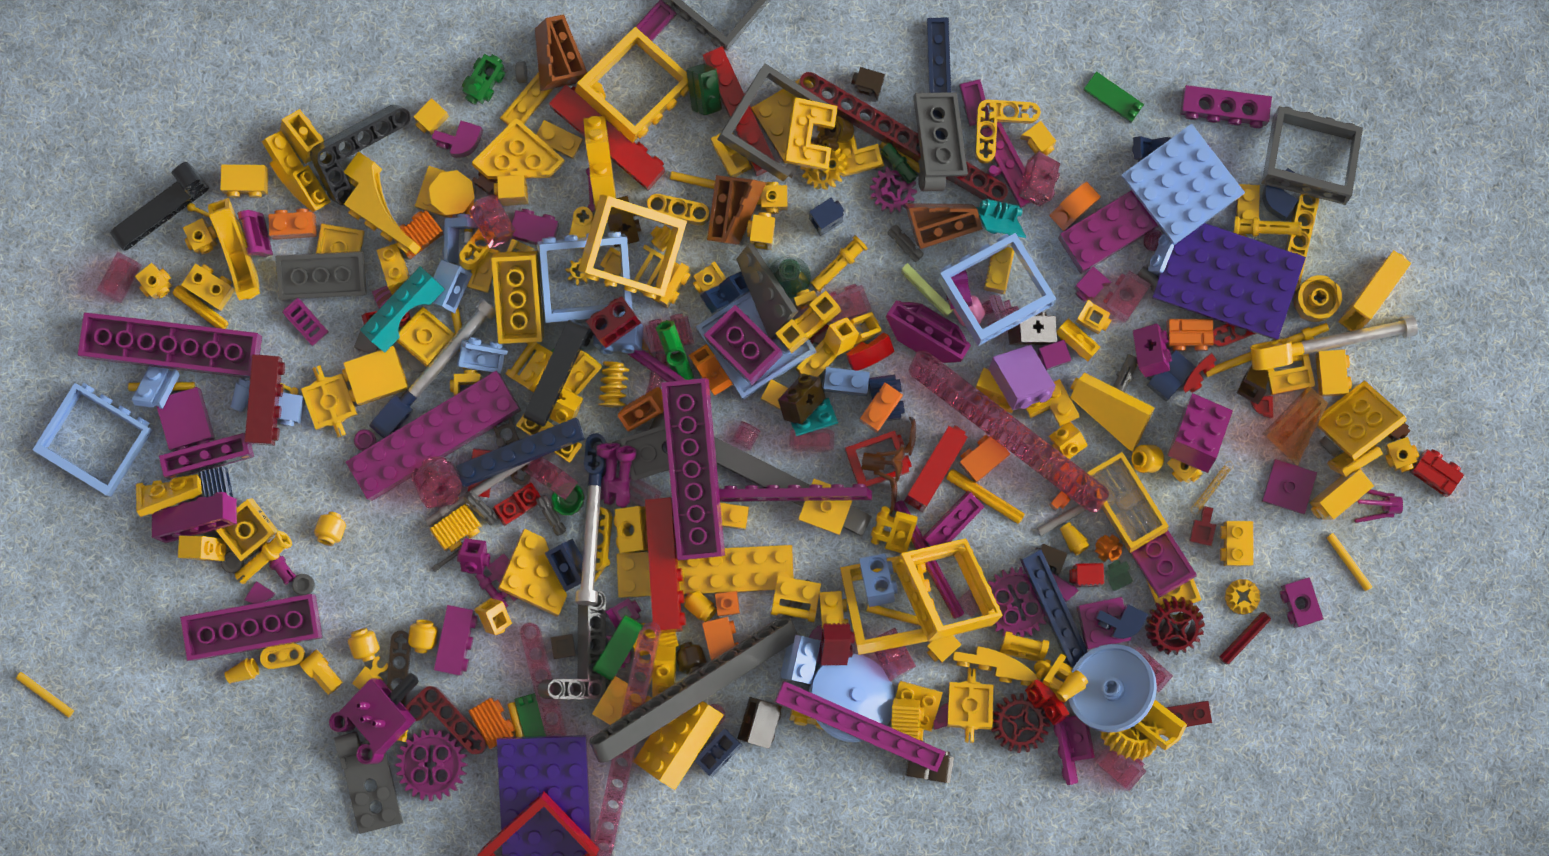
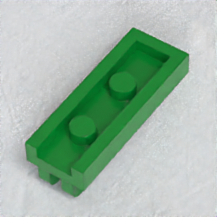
M1097 71L1084 88L1085 92L1130 123L1133 122L1144 106L1142 102Z
M533 693L515 698L524 737L548 736L537 694Z

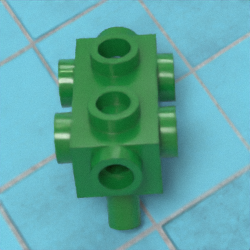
M485 53L482 58L479 57L474 63L473 69L475 70L472 75L467 76L462 83V91L466 95L465 99L474 105L477 102L482 105L484 101L489 102L494 94L492 88L495 83L500 84L506 74L503 71L505 68L502 60L493 54L488 56ZM489 68L494 70V72L490 76L486 74V71Z

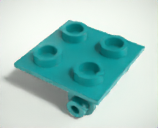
M989 199L981 200L979 207L976 208L986 231L992 234H1008L1009 236L1016 233L1018 237L1026 238L1017 219L1023 213V209L1019 205L1007 204L1005 202L1002 204L1000 201Z
M829 397L825 398L802 424L791 422L796 436L838 424Z

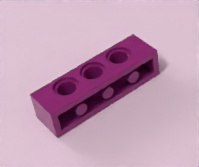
M1186 85L1183 89L1180 115H1185V118L1189 120H1198V117L1207 118V121L1212 123H1219L1220 120L1228 121L1230 125L1239 126L1241 123L1250 124L1252 128H1263L1270 120L1272 96ZM1199 101L1208 102L1209 109H1202L1199 106ZM1222 103L1228 104L1231 111H1222L1220 105ZM1242 107H1250L1252 115L1244 114Z

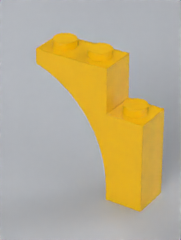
M605 116L584 118L585 143L595 210L600 195L616 198Z
M229 198L208 204L209 217L226 257L236 295L239 301L252 299L260 294L258 273L251 256L247 255L246 248L248 246L232 204Z

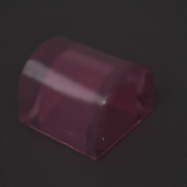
M741 421L731 441L751 451L761 431Z

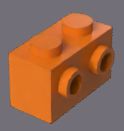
M296 209L294 213H288L287 210H276L274 214H268L269 236L273 240L317 237L316 215L312 211L309 212V209Z

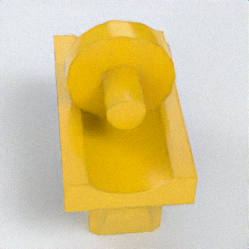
M1063 654L1059 655L1053 666L1050 665L1051 661L1048 659L1045 661L1039 660L1034 665L1036 677L1039 679L1045 677L1043 683L1054 693L1063 684L1055 676L1057 675L1065 680L1073 670L1072 667L1064 663L1066 656Z

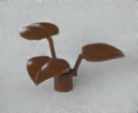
M909 417L911 429L909 442L905 449L902 444L899 450L877 452L876 454L863 453L862 470L874 471V475H879L890 481L891 506L889 508V515L892 514L897 500V482L902 472L904 453H909V456H911L916 442V421L913 417ZM895 455L891 461H887L886 457L883 456ZM885 465H894L896 478L880 472V470H884Z

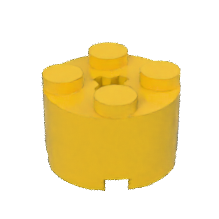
M1324 275L1308 278L1299 286L1294 294V306L1301 318L1310 322H1321L1328 319L1338 310L1342 302L1340 287ZM1316 294L1318 298L1322 299V301H1320L1319 303L1317 302V300H1314V296H1316Z

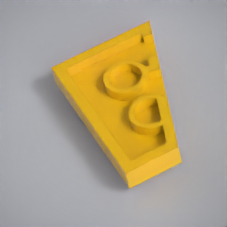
M195 474L176 477L170 482L162 483L161 480L153 481L152 485L146 486L143 483H137L136 511L138 515L143 517L153 514L158 510L174 506L179 502L193 499L202 494L199 476Z

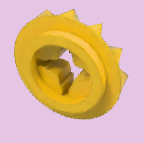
M1239 579L1232 582L1225 592L1227 606L1237 614L1251 613L1257 608L1261 600L1260 590L1255 583L1247 579ZM1249 589L1246 597L1250 603L1243 600L1237 604L1240 598L1238 592L1244 593Z

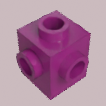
M464 538L462 547L457 554V562H460L461 572L483 575L485 566H489L490 553H487L486 541Z

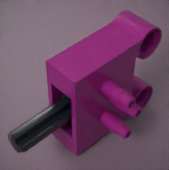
M409 673L393 691L381 679L370 678L339 712L331 715L329 726L333 731L351 732L357 727L370 744L361 745L357 749L356 756L360 763H380L386 751L416 721L401 703L402 699L419 682L414 674ZM342 718L345 719V724L343 727L341 725ZM370 749H371V751H372V757H371V759H370L369 756H368V753H369V750H370Z

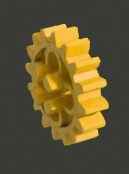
M840 148L836 151L831 150L829 165H834L836 162L834 168L829 167L827 171L804 166L800 167L801 170L805 171L802 178L808 179L807 184L811 186L814 184L816 189L822 187V189L828 190V185L833 188L836 187V180L839 182L843 181L840 175L847 173L843 170V167L847 166L848 163L842 161L846 156L840 153Z

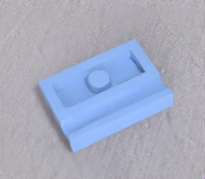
M149 366L132 398L134 405L153 408L154 406H159V408L163 409L180 376L176 369L169 371L168 368Z

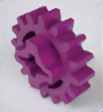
M888 167L885 168L884 174L880 170L878 171L879 178H872V182L876 185L870 186V190L875 191L870 197L871 199H877L874 203L875 206L882 205V212L888 208L890 214L893 213V209H897V212L901 213V207L906 209L904 203H914L915 199L911 195L917 194V190L912 189V187L916 186V181L908 185L897 171H890ZM894 176L901 178L903 182L896 180ZM886 179L885 187L879 189L880 183ZM891 183L895 189L898 188L896 198L892 191L888 192ZM908 191L906 198L901 201V194ZM883 198L891 200L893 204L884 201Z

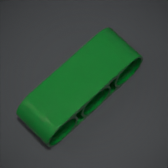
M624 615L592 670L612 681L642 632L644 625Z

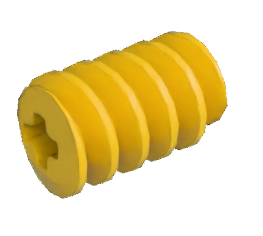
M603 361V365L608 368L602 369V374L607 377H603L600 380L606 385L600 387V391L605 394L599 395L598 398L604 403H600L598 406L610 408L625 406L626 404L621 402L620 399L625 398L627 395L622 393L621 390L627 389L628 386L622 384V381H626L629 378L624 376L623 373L628 372L630 369L625 367L623 363Z

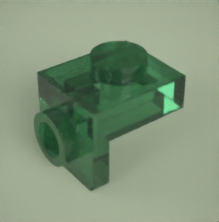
M1117 560L1107 565L1109 570L1105 571L1104 574L1113 591L1133 582L1128 572L1130 567L1127 561L1121 563L1120 560Z

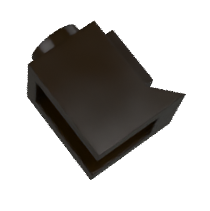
M860 67L858 73L854 72L851 84L855 85L854 89H857L858 93L868 96L873 94L878 101L885 74Z
M1251 364L1236 393L1258 405L1267 392L1266 385L1269 377H1267L1269 372L1266 370H1254Z

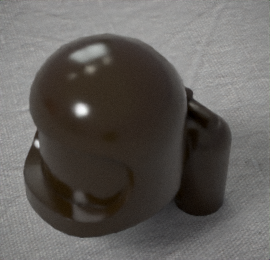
M836 115L835 127L833 129L825 128V135L821 136V138H815L814 145L829 147L832 151L838 150L839 143H846L853 137V124L849 120Z

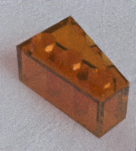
M1307 387L1262 435L1294 465L1298 466L1328 403L1313 388Z

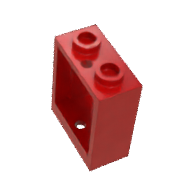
M894 430L845 447V452L857 484L871 487L888 480L879 476L866 481L856 451L888 439H892L895 450H899L901 445H904L901 434L897 435ZM905 455L903 458L901 476L910 472L909 468L912 467L908 455ZM895 471L886 474L896 478Z

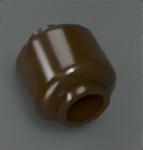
M686 642L680 645V649L676 652L678 668L681 673L687 674V676L707 664L700 645Z

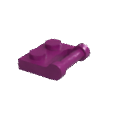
M252 210L238 212V218L242 221L248 246L246 248L247 255L272 256L273 252L264 214Z

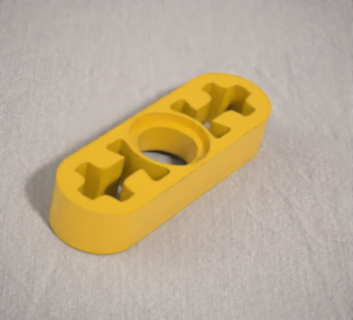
M493 217L486 219L459 254V264L462 268L466 270L475 269L502 235V222L499 219ZM483 240L487 245L478 247L475 245V242ZM472 251H473V252H474V254H473V259H469L468 261L465 260V258H470V256L472 255Z
M603 507L599 509V516L603 514L605 519L599 520L598 527H604V530L598 529V533L603 535V542L597 545V549L602 551H597L596 559L599 558L600 563H596L595 571L604 570L608 563L613 516L610 510Z

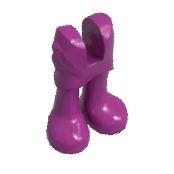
M618 443L597 445L596 453L601 458L606 459V475L603 476L604 504L612 505L616 499L618 507L626 508L630 503L631 478L629 474L632 460L636 458V449L631 446L620 447ZM618 460H619V461H620V472H619V477H616V473H617V463H618Z

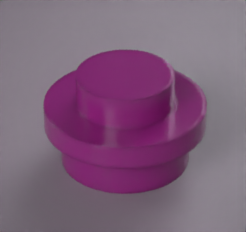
M367 429L358 431L354 437V444L361 451L376 443L374 433Z

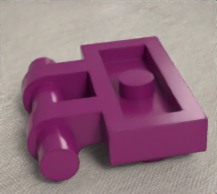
M502 554L487 566L492 573L489 577H486L483 573V575L477 574L475 578L479 581V586L482 590L485 589L492 599L503 601L505 608H507L509 605L504 598L509 595L514 602L518 598L503 591L498 593L492 585L495 580L499 583L501 582L510 561L505 554Z

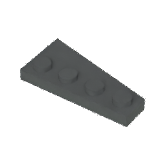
M754 244L747 245L736 260L766 333L771 340L777 338L775 333L793 319L798 310Z

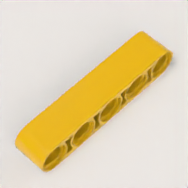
M1300 194L1297 197L1298 201L1295 204L1291 222H1298V217L1303 216L1307 219L1308 225L1302 226L1301 236L1288 235L1285 250L1306 257L1319 198L1311 197L1312 205H1306L1303 202V196L1308 195ZM1295 237L1303 241L1302 247L1295 246L1293 242ZM1304 261V264H1303V267H1302V270H1301V273H1300V276H1299V279H1298V282H1297L1295 291H1296V290L1299 288V286H1300L1301 278H1302V274H1303V270H1304L1305 261Z

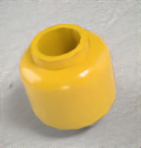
M1139 445L1133 450L1131 461L1133 467L1138 472L1155 473L1162 468L1164 455L1161 448L1157 445Z
M336 512L320 515L314 530L317 541L328 546L339 543L346 528V523L341 519V515Z
M416 620V623L411 624L409 628V646L415 648L414 651L417 653H428V650L436 647L438 628L430 620Z
M362 628L350 633L351 637L348 639V645L353 658L362 659L363 662L374 659V654L380 649L374 631Z

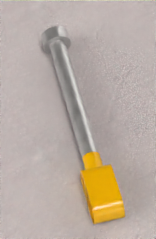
M1410 314L1400 316L1398 322L1292 344L1289 339H1278L1250 346L1252 369L1267 370L1286 366L1293 363L1294 356L1399 334L1404 338L1416 336L1418 332L1415 317Z

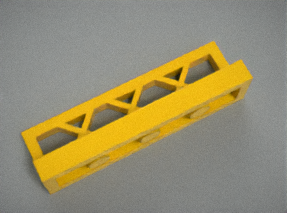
M1154 700L1148 714L1134 727L1163 750H1167L1181 739L1187 724L1158 701ZM1141 721L1148 722L1151 727L1145 726ZM1159 735H1164L1169 740L1165 741Z

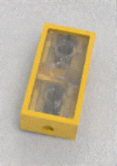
M1123 452L1084 474L1086 484L1129 553L1168 531L1169 526Z

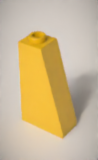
M1393 250L1338 322L1349 331L1362 329L1372 319L1411 265L1406 257Z
M1085 372L1080 378L1076 377L1070 388L1073 390L1070 398L1128 450L1133 451L1139 444L1155 408Z

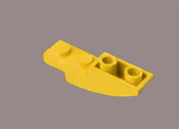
M281 130L261 141L273 160L269 163L287 189L312 212H315L331 203L309 165L305 167L302 165Z
M977 646L975 655L953 652L952 661H957L956 666L969 667L971 663L979 665L978 669L991 671L992 667H995L994 676L999 677L1000 682L1012 683V679L1021 680L1020 685L1029 686L1034 680H1040L1032 670L1021 662L989 648Z

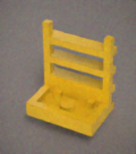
M644 245L643 249L648 251L649 255L633 281L639 282L655 255L661 260L646 284L651 286L659 274L664 255ZM675 262L665 297L657 295L656 299L653 300L666 308H669L671 303L674 304L680 295L678 292L682 285L685 286L691 276L689 274V267L682 262L681 264Z

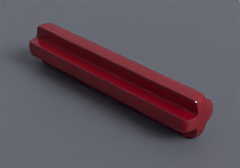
M1261 612L1219 656L1220 660L1226 665L1230 664L1271 621L1270 616L1265 612Z

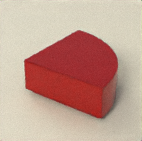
M1264 396L1258 405L1250 401L1258 414L1260 413L1261 416L1266 418H1273V396Z

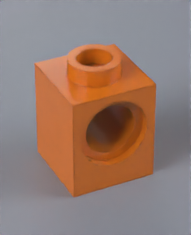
M737 591L715 594L718 617L740 614Z

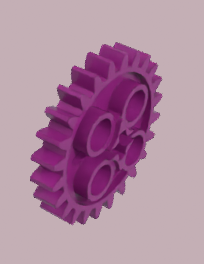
M1013 567L1010 568L1009 574L1002 570L1001 578L996 574L994 575L995 583L992 581L987 582L1003 615L995 623L997 625L995 632L1003 629V636L1008 631L1012 632V635L1016 636V633H1019L1020 637H1024V632L1026 631L1029 636H1032V628L1040 631L1038 624H1047L1043 617H1046L1026 573L1023 574L1022 567H1019L1017 573H1015ZM1020 582H1024L1028 586V592L1024 595L1017 591V585ZM1008 585L1012 586L1017 600H1022L1023 603L1020 604V608L1026 617V621L1022 620L1018 607L1012 606L1011 603L1014 601V598L1008 589ZM999 591H1004L1008 594L1006 603L998 602L996 596ZM1030 602L1037 606V612L1034 615H1030L1026 611V605ZM1008 611H1013L1017 615V620L1013 624L1006 621L1005 616Z
M430 729L429 735H427L425 730H421V737L414 733V741L406 739L407 748L400 746L404 753L403 755L399 754L396 756L402 759L401 763L395 764V766L401 767V771L397 772L396 775L404 777L399 783H407L405 791L413 789V797L420 793V800H424L427 795L429 801H433L435 795L438 800H442V793L450 797L449 790L458 791L455 784L464 783L459 777L460 775H467L466 772L462 771L463 767L468 766V764L462 762V759H465L467 755L460 754L464 747H456L457 739L450 741L452 734L448 733L443 737V730H439L437 735H435V730ZM431 745L434 746L432 761L437 764L436 767L432 768V785H430L431 768L427 767V763H431ZM420 748H424L426 751V756L422 760H418L416 757V752ZM441 748H446L448 751V756L444 760H440L438 757V751ZM420 770H423L426 775L422 782H418L415 777L416 773ZM441 770H445L448 774L444 782H440L437 777Z

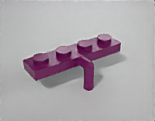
M997 122L996 153L994 157L997 166H990L987 174L992 177L1002 174L1017 204L1022 208L1038 200L1040 195L1001 122ZM990 127L981 130L980 133L984 137H990L992 130Z

